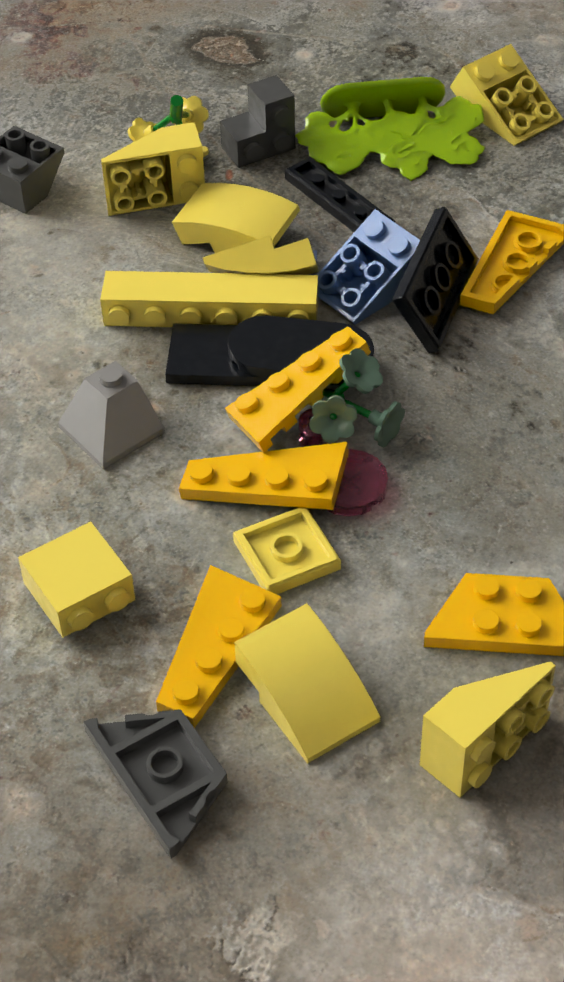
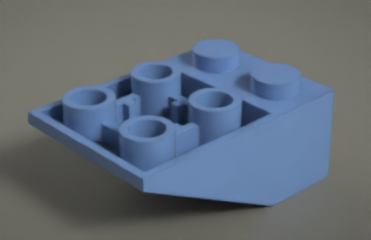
M374 209L317 274L318 298L354 325L358 324L393 302L392 298L420 240Z

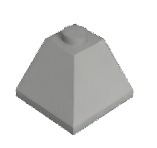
M116 361L83 380L58 422L59 428L103 470L164 433V427L138 380Z

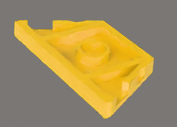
M466 573L426 629L424 647L564 656V601L550 578Z

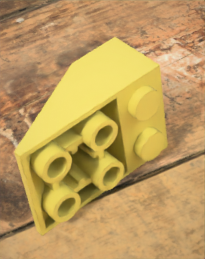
M512 44L463 66L450 86L456 97L461 96L472 104L481 105L484 116L483 124L513 146L534 137L564 120Z
M194 122L161 127L101 159L109 216L187 203L199 186L205 183L203 148Z
M550 661L453 688L423 715L420 766L459 798L472 786L475 789L479 788L488 779L495 764L501 759L505 761L510 759L519 749L522 739L530 731L533 733L540 731L550 717V711H548L549 701L555 690V686L552 684L556 665Z

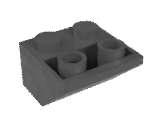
M16 126L0 136V202L27 214L48 196L64 156V148Z

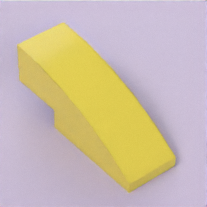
M267 236L202 257L205 266L213 273L309 275L319 272L308 238L275 248L271 236Z

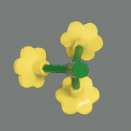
M174 95L170 99L169 115L157 124L150 121L146 122L142 118H136L132 122L133 126L128 128L127 133L129 138L135 142L161 127H165L170 122L175 125L194 122L199 134L204 129L203 122L209 118V112L207 108L202 106V101L197 96H191L187 99ZM202 146L203 157L209 154L208 147Z

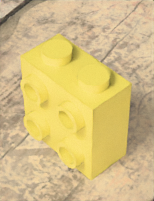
M91 521L18 557L25 586L62 638L75 631L87 628L92 622L112 612L120 611L129 603L135 601L132 574Z

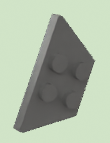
M181 709L159 711L154 715H145L143 713L125 715V721L99 724L98 718L84 721L85 732L170 859L175 857L228 783L227 773Z

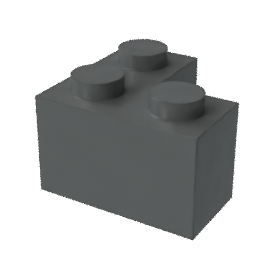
M277 75L247 84L249 111L220 121L221 147L238 168L296 149L294 94Z

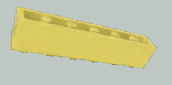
M105 271L100 298L104 326L173 327V323L238 325L248 318L265 315L317 320L318 275Z

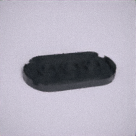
M265 315L248 318L233 328L228 337V354L232 363L234 361L238 365V369L245 374L269 378L272 374L280 372L298 360L302 354L313 350L328 340L331 335L343 330L347 326L367 342L371 351L368 356L374 357V345L372 339L365 331L350 324ZM342 379L338 384L330 383L329 385H341L344 380Z

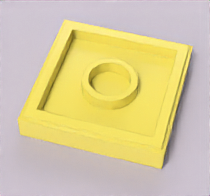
M296 508L233 532V541L260 587L275 594H280L341 570L340 558L307 508Z

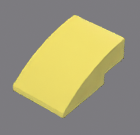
M202 183L172 221V224L182 245L210 243L214 253L267 236H271L275 246L299 213L300 208L298 204L261 189L230 183Z
M307 603L234 642L236 663L259 691V701L307 764L380 722L381 717L356 671L328 629Z

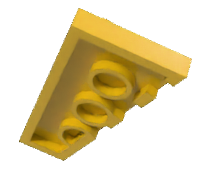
M506 210L460 295V305L494 314L564 244V224Z
M348 326L334 333L328 340L313 350L302 354L298 360L280 372L272 374L265 382L250 392L239 396L235 402L225 407L229 418L265 453L273 445L271 441L273 436L281 429L287 432L298 422L295 416L306 405L313 406L314 403L324 397V389L330 383L338 384L343 379L344 371L339 364V360L343 355L349 354L355 348L363 350L367 356L371 353L367 342Z
M340 442L271 450L265 453L254 452L189 460L179 486L181 499L334 510L349 455L348 443Z
M210 565L157 697V711L181 709L195 728L239 667L236 663L234 642L269 624L282 607L281 596Z

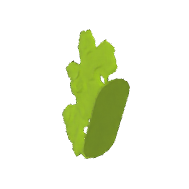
M413 77L336 85L327 90L321 98L320 105L323 112H311L305 118V129L295 134L298 143L308 147L309 157L319 163H324L328 169L338 175H343L359 167L370 152H376L380 154L382 164L390 168H398L400 174L410 181L428 170V159L432 155L445 160L449 164L471 165L477 162L479 155L485 149L475 137L468 135L470 130L484 122L482 106L472 104L469 100L457 96L447 101L444 106L437 107L443 101L446 92L443 83L433 77ZM428 111H433L436 117L434 119L429 118ZM381 116H384L382 119H379V120H368V119H365V118H370V117H381ZM350 119H353V125L347 131L339 129L344 120L348 122ZM357 120H363L364 126L357 124ZM330 121H337L334 127L329 125Z

